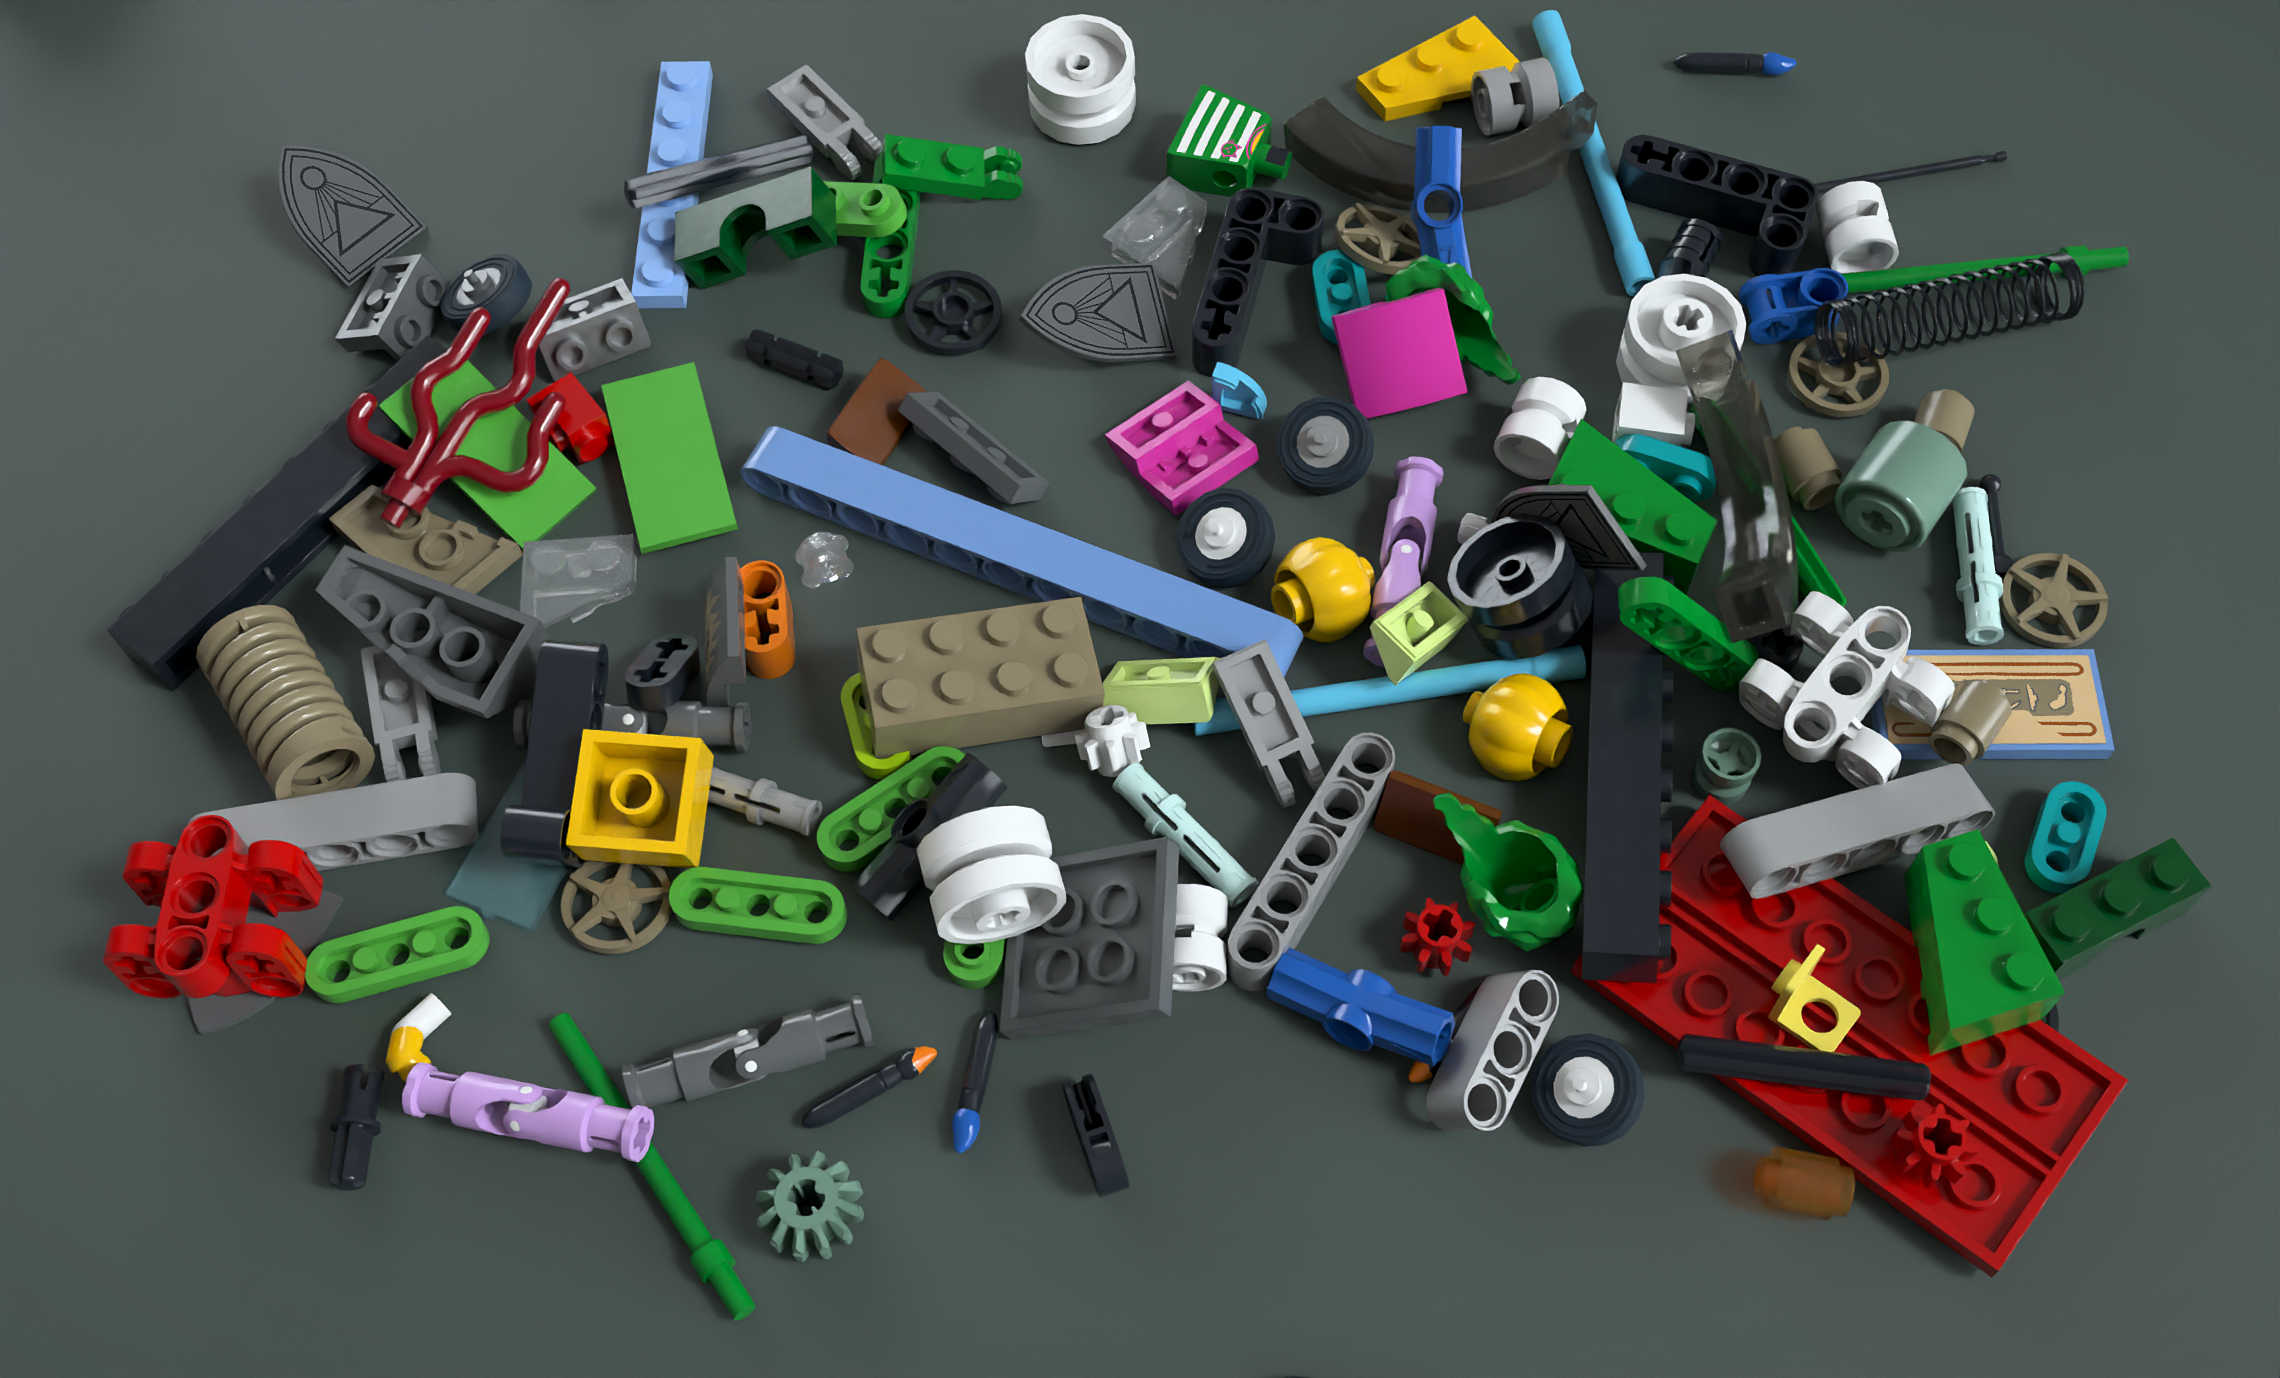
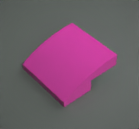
M1434 288L1388 303L1377 302L1331 316L1352 404L1366 418L1394 413L1468 393L1444 289Z
M1189 380L1105 434L1107 443L1129 471L1175 516L1187 509L1193 501L1204 493L1217 489L1259 461L1256 444L1223 419L1220 404Z

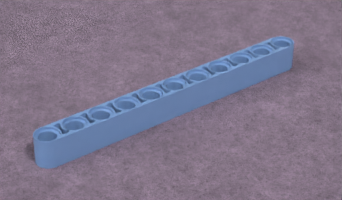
M768 427L740 470L743 481L750 488L768 498L1036 601L1045 602L1081 597L1087 620L1185 658H1224L1265 639L1283 677H1285L1303 640V633L1299 627L1280 615L784 428Z

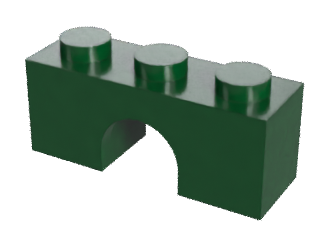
M810 166L675 212L674 261L702 290L745 276L746 258L750 249L757 241L770 235L790 260L836 246V196Z
M2174 837L2026 912L2024 916L2057 978L2060 980L2089 965L2103 950L2128 934L2132 933L2136 939H2139L2185 915L2210 889L2211 885Z

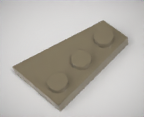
M373 485L369 486L329 518L335 530L357 550L475 595L523 556L518 543L503 537L496 540L479 533L476 526L461 520H457L454 523L429 512L427 507H425L420 516L409 512L400 529H397L380 519L389 501L381 495L383 489Z

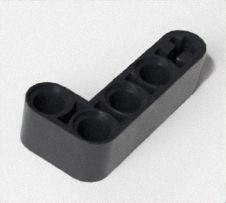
M1650 135L1633 136L1626 141L1622 149L1616 174L1622 196L1629 202L1690 219L1704 220L1718 227L1756 237L1749 257L1750 269L1756 276L1765 274L1781 275L1794 272L1818 202L1816 186L1801 176Z
M1259 188L1241 189L1231 196L1193 321L1192 362L1195 369L1201 374L1212 377L1217 362L1236 368L1267 260L1290 265H1306L1319 257L1322 249L1324 211L1315 200ZM1215 334L1220 335L1218 340H1215Z
M544 640L541 645L537 663L521 805H509L507 807L501 826V851L506 859L521 864L581 868L586 860H582L566 846L583 729L602 730L609 669V656L605 643Z

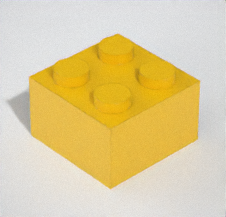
M583 729L566 846L582 860L679 868L699 867L714 755L701 738Z

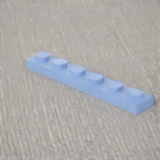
M710 61L661 62L647 173L703 159L713 79ZM699 192L642 207L631 292L638 309L686 308L689 276L674 261L675 212L698 205Z

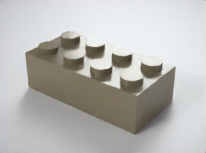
M1081 597L856 628L858 671L860 673L866 713L870 725L874 755L878 759H886L896 753L910 751V755L923 754L927 750L938 746L963 748L1085 729L1084 722L1088 714L1095 709L1103 707L1105 692Z

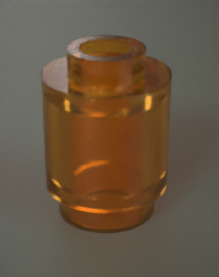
M1775 1146L1768 1157L1761 1156L1758 1159L1753 1186L1755 1194L1762 1195L1763 1205L1768 1210L1828 1221L1832 1216L1844 1218L1848 1214L1854 1196L1855 1178L1853 1169L1840 1165L1837 1158Z

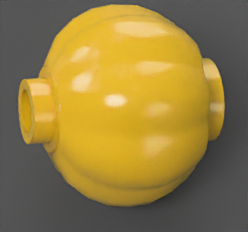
M1324 537L1308 539L1297 544L1280 562L1274 576L1275 586L1271 590L1272 605L1275 613L1297 625L1304 637L1318 642H1332L1352 633L1367 617L1372 601L1370 588L1375 584V574L1372 566L1364 557H1358L1353 550L1345 547L1342 543Z
M1527 673L1504 677L1492 685L1485 693L1475 691L1469 698L1463 712V721L1470 724L1469 744L1477 761L1485 770L1506 781L1528 780L1538 776L1548 766L1551 768L1557 767L1565 757L1573 738V727L1567 724L1568 711L1558 691L1546 680Z

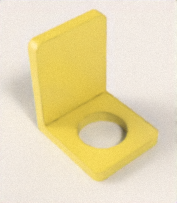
M1817 944L1803 964L1792 958L1771 987L1772 990L1780 994V997L1767 1018L1813 1050L1834 1052L1857 1021L1861 1012L1855 1005L1811 976L1812 971L1826 950ZM1810 1002L1825 1003L1836 1015V1027L1827 1033L1812 1031L1802 1020L1801 1012L1803 1006Z

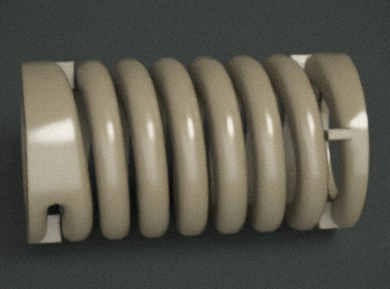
M257 605L243 608L229 614L207 631L197 647L196 659L206 679L212 685L216 696L221 700L223 708L229 714L234 727L239 731L242 741L248 746L252 758L257 762L260 772L265 777L277 800L355 788L368 775L375 759L373 747L367 738L364 737L360 725L354 721L353 714L345 706L341 694L335 690L333 681L326 675L324 666L317 660L313 648L307 644L306 637L299 629L294 617L286 609L275 605ZM346 768H348L343 774H341V775H339L338 777H336V778H334V779L328 781V779H330V778L336 776L337 774L343 772Z

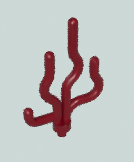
M559 277L550 282L518 336L513 349V374L511 379L505 386L497 390L480 393L466 400L453 414L438 441V416L432 402V393L435 386L441 380L460 370L470 358L491 321V314L485 308H474L446 352L425 363L415 375L410 389V401L417 424V431L407 450L369 430L368 422L377 408V398L369 392L360 393L356 397L346 417V433L351 443L362 452L395 468L394 473L381 492V495L389 501L380 516L382 521L400 529L409 512L420 516L435 489L443 481L451 477H465L491 490L505 494L521 492L533 486L540 479L549 460V435L566 405V399L558 392L549 393L534 415L526 434V459L519 469L505 472L479 459L456 454L479 418L490 413L503 411L518 404L530 391L535 378V353L571 290L570 284L566 279Z

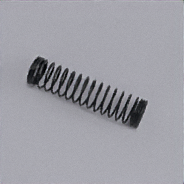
M2056 253L2041 256L2038 259H2026L2023 262L1996 265L1992 269L1982 268L1977 272L1967 271L1963 275L1952 274L1948 278L1943 277L1935 278L1933 281H1920L1916 285L1905 284L1901 288L1890 287L1886 291L1875 290L1871 294L1860 293L1855 298L1844 297L1842 299L1823 302L1816 313L1814 325L1815 339L1823 359L1833 368L1852 366L1857 360L1867 363L1873 356L1876 359H1883L1888 353L1898 356L1903 350L1913 353L1919 347L1930 349L1934 343L1937 346H1944L1949 340L1953 343H1959L1964 338L1974 340L1980 334L1989 337L1995 331L1997 333H2005L2010 328L2012 330H2020L2025 325L2027 327H2035L2040 322L2049 324L2053 320L2063 321L2072 319L2078 315L2084 303V277L2080 267L2071 256L2066 253ZM2052 262L2058 264L2063 270L2069 284L2070 306L2064 314L2059 311V288L2053 273L2049 269ZM2022 268L2028 271L2026 286L2018 275ZM2007 271L2013 274L2011 290L2003 278ZM1988 273L1986 278L1981 274ZM1992 274L1998 277L1996 294L1992 285L1988 282ZM2048 275L2054 288L2055 305L2049 293ZM1968 276H1973L1971 281L1967 279ZM2031 277L2034 279L2035 295L2040 306L2039 315L2033 307L2030 295ZM1976 278L1983 281L1981 298L1973 285ZM2017 280L2023 291L2025 301L2024 318L2018 309L2015 285ZM1961 281L1968 284L1966 302L1962 292L1958 289ZM1937 283H1943L1941 287L1936 285ZM1946 284L1953 288L1951 306L1943 292ZM2002 284L2009 300V321L2003 312L2001 304ZM1922 286H1928L1925 291L1922 288H1920ZM1931 287L1938 292L1936 302L1937 314L1932 300L1928 296ZM1987 287L1994 304V324L1989 317L1986 306ZM1907 289H1913L1910 294L1905 291ZM1916 290L1923 295L1921 305L1922 320L1916 302L1913 300ZM1972 291L1978 304L1979 326L1974 320L1971 309ZM1897 292L1895 298L1890 293ZM1901 294L1908 299L1906 307L1907 325L1909 333L1916 343L1912 348L1905 346L1907 342V325L1903 311L1898 304ZM1882 295L1880 301H1878L1875 298V296ZM1957 295L1962 304L1964 329H1962L1956 311ZM1886 297L1893 303L1891 310L1892 328L1894 336L1901 346L1897 351L1890 349L1892 331L1889 318L1882 306ZM1860 299H1867L1864 305L1859 301ZM1941 299H1943L1949 319L1948 332L1944 326L1941 314ZM1870 300L1877 306L1876 328L1879 340L1885 349L1882 354L1875 352L1876 332L1873 320L1867 310ZM1926 302L1932 314L1933 335L1927 322ZM1855 304L1862 310L1861 329L1857 315L1853 310ZM1911 305L1916 315L1918 338L1911 321ZM1832 307H1834L1835 309H1834V311H1833V313H1832L1831 324H1830V327H1831V339H1830V334H1829V314H1830V311H1831ZM2029 309L2036 318L2033 322L2027 321ZM1896 310L1901 320L1902 340L1896 324ZM2014 311L2021 321L2019 325H2012ZM1837 312L1842 317L1846 329L1847 348L1845 357L1842 356L1836 340L1835 322ZM2043 313H2044L2046 316H2048L2049 318H2048V319L2042 318ZM1881 314L1885 321L1887 331V343L1884 339L1881 328ZM1999 314L2006 324L2004 328H1997ZM1984 317L1991 327L1989 331H1982ZM1866 319L1871 332V345L1866 332ZM1969 320L1976 330L1973 335L1967 334ZM1953 321L1958 331L1961 333V335L1958 338L1951 337L1953 333ZM1938 322L1944 336H1946L1943 341L1936 340ZM1923 325L1931 340L1928 344L1921 343ZM1861 331L1864 343L1870 352L1867 357L1859 355L1862 341Z

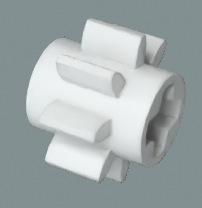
M1119 705L1103 706L1089 713L1084 722L1086 732L1075 735L1080 760H1087L1089 770L1097 769L1101 775L1108 777L1119 776L1131 764L1139 763L1142 760L1140 750L1150 747L1145 722H1138L1135 712L1128 713L1126 708Z

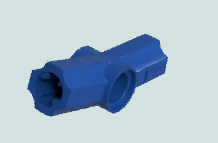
M1451 126L1418 127L1415 130L1414 200L1411 205V218L1417 228L1421 257L1426 254L1447 264L1460 263L1472 278L1461 215L1463 210V199L1460 193L1462 128ZM1431 195L1442 197L1449 206L1447 219L1442 221L1431 219L1424 210L1425 198Z
M1289 948L1278 960L1267 987L1268 999L1322 1023L1326 1033L1334 1040L1354 1050L1368 1051L1375 1045L1434 1067L1438 1061H1443L1451 1045V1036L1455 1026L1453 1013L1397 994L1395 988L1388 981L1370 971L1353 969L1347 974Z

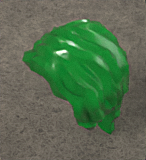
M1425 254L1403 270L1398 271L1385 284L1387 291L1385 296L1386 303L1434 288L1444 289L1461 365L1469 362L1471 366L1483 370L1487 376L1497 377L1507 385L1514 384L1521 379L1518 369L1512 367L1511 357L1505 353L1502 346L1496 341L1497 337L1491 329L1493 311L1484 298L1483 288L1468 275L1465 267L1460 263L1447 264Z
M1451 793L1438 794L1433 798L1435 809H1439L1444 813L1445 825L1452 831L1456 841L1461 845L1464 862L1460 877L1466 890L1469 910L1479 917L1483 924V930L1489 936L1504 937L1527 952L1560 937L1575 925V919L1579 913L1578 906L1584 894L1580 878V868L1571 856L1567 854L1555 836L1531 828L1519 820L1494 826V823L1488 818L1478 814L1474 807L1468 804H1461Z

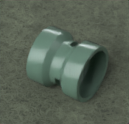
M1724 728L1711 733L1702 746L1700 756L1696 760L1691 776L1693 786L1698 794L1705 800L1711 795L1724 805L1733 804L1741 800L1748 791L1752 778L1760 765L1761 752L1759 745L1752 736L1742 730Z

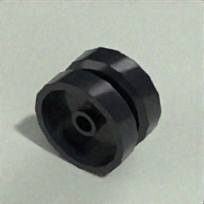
M1522 514L1502 518L1481 528L1465 541L1450 563L1447 580L1452 595L1462 612L1468 616L1471 627L1482 646L1495 656L1517 660L1537 657L1561 646L1577 633L1591 612L1593 592L1579 562L1574 558L1560 527L1544 516Z

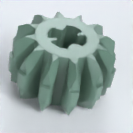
M817 1150L812 1156L809 1166L804 1167L800 1157L797 1154L791 1153L788 1163L792 1171L785 1175L780 1170L769 1169L767 1177L775 1189L757 1192L756 1201L758 1205L767 1210L757 1218V1224L763 1233H773L770 1244L776 1252L780 1253L792 1246L795 1260L803 1263L809 1256L811 1247L816 1246L822 1259L829 1260L832 1256V1249L828 1242L836 1238L842 1244H851L853 1235L845 1224L861 1222L864 1218L862 1207L853 1203L863 1194L861 1185L857 1180H847L850 1171L847 1164L843 1161L836 1162L828 1168L825 1154ZM818 1197L822 1207L817 1210L812 1206L813 1214L802 1216L798 1209L799 1205L803 1203L806 1207H809L807 1199Z

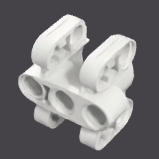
M1811 591L1792 615L1790 634H1796L1799 640L1813 650L1814 653L1822 657L1823 660L1807 681L1803 683L1794 680L1787 672L1772 662L1758 659L1739 683V702L1748 713L1766 726L1775 730H1781L1784 727L1783 743L1786 750L1795 759L1813 763L1823 759L1836 761L1835 766L1839 773L1859 789L1877 784L1883 785L1885 782L1891 781L1897 774L1902 758L1901 753L1882 735L1863 726L1860 723L1882 695L1887 708L1890 704H1893L1909 716H1913L1933 727L1940 717L1942 710H1945L1951 702L1955 689L1954 683L1943 671L1924 659L1911 656L1906 663L1903 662L1911 637V626L1907 617L1899 610L1890 606H1877L1868 609L1854 622L1849 612L1839 603L1822 593ZM1875 631H1884L1891 634L1897 644L1886 650L1872 647L1865 637ZM1840 676H1850L1861 684L1862 689L1853 695H1842L1831 687L1830 682ZM1812 721L1821 724L1825 730L1818 728Z

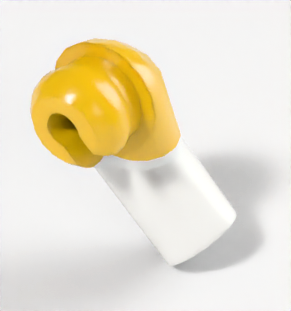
M432 993L393 1027L385 1062L390 1072H397L404 1082L407 1081L408 1074L412 1068L419 1062L431 1064L430 1059L420 1050L423 1040L451 1015V1012Z

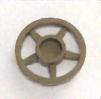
M1356 203L1354 207L1343 211L1337 220L1334 229L1337 244L1347 256L1366 268L1395 275L1398 271L1403 270L1421 257L1417 228L1409 220L1410 216L1407 214L1403 216L1383 207ZM1359 219L1364 228L1345 229V224L1351 220ZM1400 231L1405 232L1412 240L1404 237ZM1352 241L1360 242V245L1366 252L1358 248ZM1398 251L1416 256L1407 261H1389L1390 258L1398 254Z
M1835 332L1838 348L1842 356L1845 357L1846 354L1843 353V346L1847 347L1846 333ZM1815 334L1807 337L1796 346L1788 363L1787 376L1791 389L1805 404L1806 408H1812L1820 413L1835 417L1862 416L1877 406L1882 400L1889 384V369L1884 358L1876 359L1873 356L1869 360L1873 364L1872 367H1860L1859 363L1855 362L1852 366L1833 368L1823 358L1820 362L1801 357L1806 351L1817 346ZM1862 339L1860 353L1867 357L1870 352ZM1798 369L1815 377L1818 387L1813 393L1801 381ZM1878 377L1877 391L1863 401L1856 390L1857 383ZM1828 394L1842 396L1849 404H1836L1825 401L1823 398Z
M2038 553L2026 556L2014 563L2002 580L2003 594L1999 598V604L2005 619L2017 633L2036 644L2051 648L2078 646L2091 639L2106 619L2108 594H2106L2102 583L2088 567L2070 558L2068 554ZM2035 566L2057 567L2053 577L2039 579L2024 571ZM2067 571L2080 578L2091 592L2076 590L2067 582ZM2012 580H2015L2031 592L2028 597L2029 607L2020 615L2015 610L2011 600L2010 589ZM2096 605L2093 623L2085 630L2079 632L2072 614L2077 606ZM2037 617L2047 623H2060L2067 635H2052L2042 632L2029 625L2027 621Z
M589 860L583 867L578 868L570 875L561 898L563 921L571 936L583 947L603 954L626 953L646 945L663 930L672 913L669 903L671 884L661 866ZM620 865L615 878H610L602 883L588 879L592 874L603 868ZM633 865L652 873L662 887L637 888L630 880ZM580 888L592 896L593 908L575 924L572 916V904L575 894ZM662 899L661 908L656 918L648 927L636 934L632 922L639 916L642 904ZM602 922L607 926L622 927L628 938L605 941L593 938L584 932Z

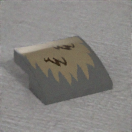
M725 557L711 575L706 588L705 659L707 707H731L730 685L747 684L744 585L737 557Z

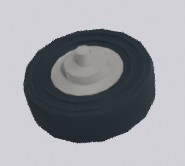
M1314 397L1300 403L1285 417L1278 432L1277 453L1283 470L1298 486L1314 493H1337L1352 487L1366 474L1373 459L1374 435L1367 418L1354 404L1337 397Z

